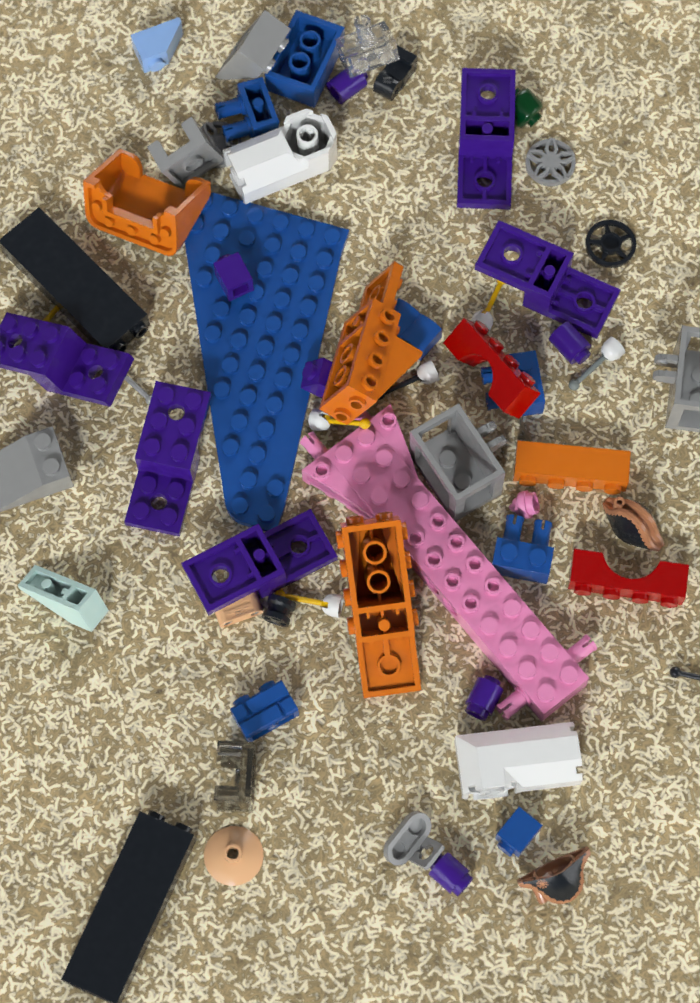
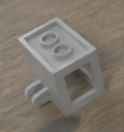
M682 325L673 355L658 354L654 359V363L657 365L672 367L671 371L656 370L653 372L652 378L656 382L670 384L665 428L700 432V351L687 350L691 337L700 338V328Z
M459 403L411 430L409 453L413 462L444 509L455 522L502 494L505 471L492 452L507 442L504 435H501L485 443L483 438L493 433L497 429V425L494 421H491L476 429ZM448 420L446 431L424 443L422 440L424 433Z

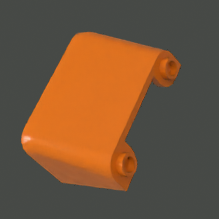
M119 148L83 180L86 219L98 230L163 255L172 256L184 244L209 200L211 182L199 177H192L186 182L185 190L144 175L140 159L135 154Z

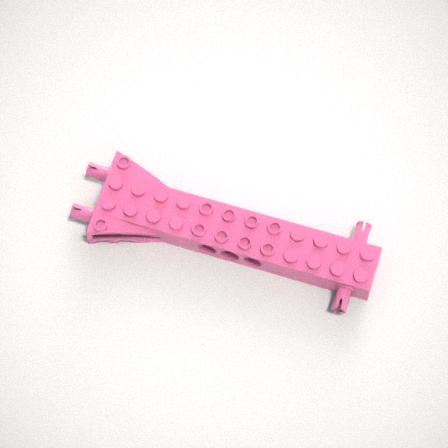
M391 404L375 416H371L367 410L354 420L368 418L371 422L370 427L362 429L358 426L359 428L330 449L324 446L314 431L308 433L309 438L305 435L301 439L300 444L315 459L302 469V480L305 483L315 486L331 499H336L357 515H362L364 519L375 518V514L380 512H393V516L398 515L401 522H406L408 539L403 540L404 550L410 552L412 569L515 690L495 706L500 714L503 712L502 717L505 720H509L512 715L527 705L542 722L586 687L589 677L579 667L578 663L597 650L594 641L590 643L589 640L591 638L588 635H584L583 638L568 650L563 648L418 478Z

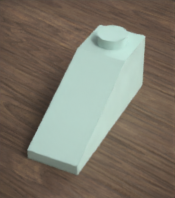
M34 565L17 585L20 590L71 624L90 632L94 630L109 611L96 589L37 565Z

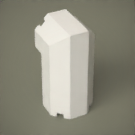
M306 108L286 116L284 126L223 150L226 167L232 166L230 167L231 174L229 176L240 199L243 200L244 204H248L329 171L337 160V133L328 115L321 113L320 116L314 114L313 110Z
M574 722L456 735L454 743L462 799H468L469 794H473V800L509 796L508 790L513 788L516 794L526 791L581 785L583 780L582 773L577 774L576 767L582 766L578 734L577 731H573L575 727Z

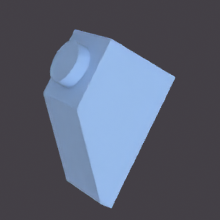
M180 17L131 35L133 49L144 73L149 71L157 72L169 64L183 36Z

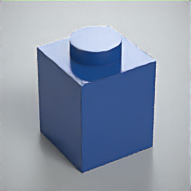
M518 807L496 834L495 839L499 842L497 847L506 855L511 857L514 854L519 858L540 832L543 825L521 807Z

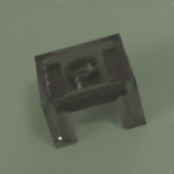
M218 741L217 754L221 756V766L223 768H236L235 786H215L214 802L218 803L217 810L222 812L253 813L257 761L254 742Z

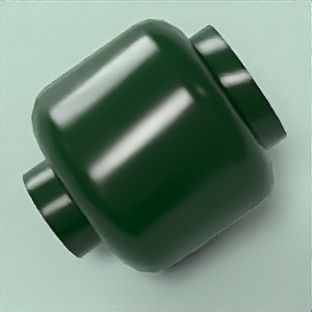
M517 88L515 90V125L518 128H522L527 124L532 127L542 117L539 112L543 107V103L528 88L522 90Z

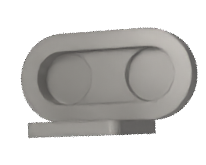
M413 811L404 818L386 841L383 854L385 859L393 865L400 866L409 860L417 866L428 870L445 849V846L428 837L431 831L430 818L420 811ZM433 847L431 855L422 860L421 851Z

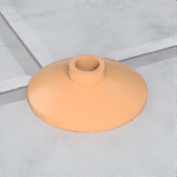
M228 826L218 830L210 837L204 850V862L209 874L216 881L229 886L242 885L252 880L258 874L263 863L264 854L260 840L252 831L240 826ZM229 850H238V857L230 859L227 856Z

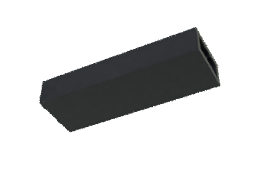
M40 207L0 239L2 253L94 345L124 352L129 342L135 337L137 339L141 338L148 331V326L150 325L148 314Z
M149 810L148 814L139 812L61 978L66 984L109 1003L123 1002L197 840L195 835L191 833L192 828L176 822L175 826L164 822L166 817Z

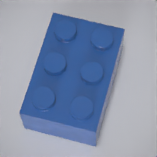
M296 10L288 25L291 28L286 36L289 42L281 53L276 52L273 56L276 62L269 73H265V83L269 92L315 108L345 45V27Z

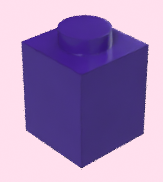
M239 252L232 255H223L217 262L213 263L215 276L229 302L254 291L253 279Z
M326 358L306 362L302 372L303 378L300 388L322 399L333 362Z

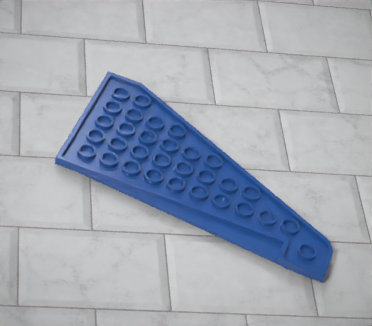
M211 192L209 200L185 240V248L207 390L211 392L210 409L227 512L235 522L248 527L259 524L262 531L266 532L280 525L286 507L310 398V392L300 388L303 378L302 372L306 362L319 358L339 264L349 237V230L253 203L244 204L242 200ZM239 252L253 279L254 291L229 302L215 276L213 263L217 262L223 255H232Z

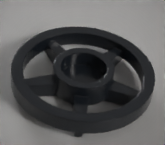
M603 220L593 225L588 231L585 239V248L588 256L596 264L606 268H617L628 263L633 257L636 250V238L632 230L624 223L616 220ZM604 226L605 234L601 237V240L590 239L595 230ZM609 226L618 227L626 232L627 235L620 237L618 234L611 232ZM630 238L631 251L626 256L620 248L622 242ZM590 245L600 247V250L603 252L601 259L593 253ZM616 254L622 258V260L617 262L605 261L608 255Z

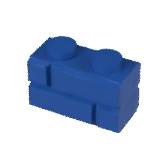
M274 680L263 684L259 688L260 692L254 696L244 695L233 702L234 707L230 708L231 714L248 744L299 716V710L282 680L277 683Z

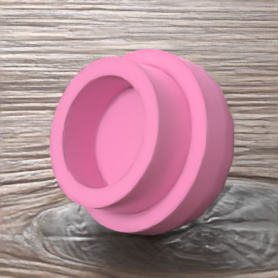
M528 490L520 491L517 497L513 499L512 504L509 505V509L525 519L532 518L533 515L539 514L540 510L537 494Z

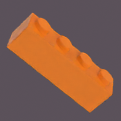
M518 440L513 481H518L523 486H535L536 483L547 484L552 489H562L564 486L576 487V490L581 492L601 489L607 494H620L621 491L626 492L629 483L631 451Z

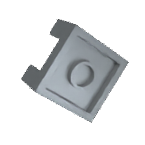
M192 116L181 124L190 142L169 156L158 140L147 146L160 171L179 188L185 187L186 182L190 178L200 177L224 161V157L211 135L207 131L203 133Z

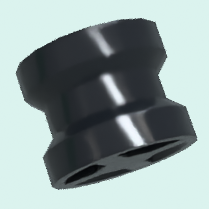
M269 595V606L267 610L263 611L262 618L269 623L281 627H289V616L291 612L295 611L296 603L280 595Z

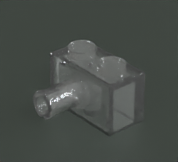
M361 15L362 24H360V19L357 16L354 19L356 31L335 39L339 59L350 78L399 60L396 39L385 21L371 25V18L368 15Z

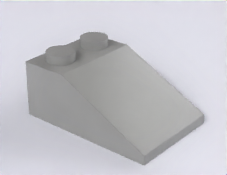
M264 10L240 37L215 77L220 80L257 79L263 71L268 74L276 62L273 56L276 52L281 53L288 44L289 40L286 36L291 28Z
M53 426L25 435L0 450V512L74 487Z

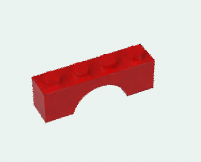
M463 318L443 344L457 360L472 367L488 361L493 373L492 385L488 395L504 413L519 419L541 394L534 386L535 380L526 372H521L518 369L519 362L511 355H506L502 351L504 346L494 337L490 338L487 334L489 329L478 320L472 322Z
M574 549L571 558L568 589L574 590L575 594L589 596L592 592L603 594L604 598L610 600L627 597L631 598L632 602L638 604H647L649 601L660 602V605L663 607L676 608L678 605H682L686 598L689 565L660 561L655 570L649 575L642 578L629 579L612 571L607 565L602 552Z

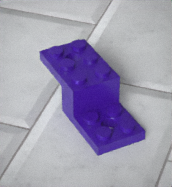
M462 68L457 208L511 210L512 154L515 130V69ZM491 91L495 94V97L485 99L481 96V93ZM480 178H488L492 184L488 187H482L477 181Z
M498 220L474 269L524 291L522 306L562 324L569 321L578 331L595 339H598L621 289L571 268L573 252ZM507 251H515L518 253L519 258L515 261H510L505 258L504 254ZM586 298L592 305L589 308H581L576 301Z
M8 312L0 324V368L30 375L45 390L111 407L134 360L129 353L85 343L68 326ZM22 339L20 345L14 346L18 340ZM103 370L101 376L94 379L95 374Z
M156 381L135 455L138 473L124 521L126 526L180 537L200 462L198 446L211 400V392ZM177 408L185 412L184 416L179 420H173L169 417L170 412ZM163 497L167 500V505L161 510H156L151 506L153 499Z
M309 509L266 532H263L260 525L257 524L182 562L181 565L209 616L255 591H258L263 599L277 590L338 560V556L312 510ZM296 541H303L306 543L307 549L303 553H295L291 550L292 544ZM220 569L229 573L228 579L222 583L215 582L212 578L214 572Z

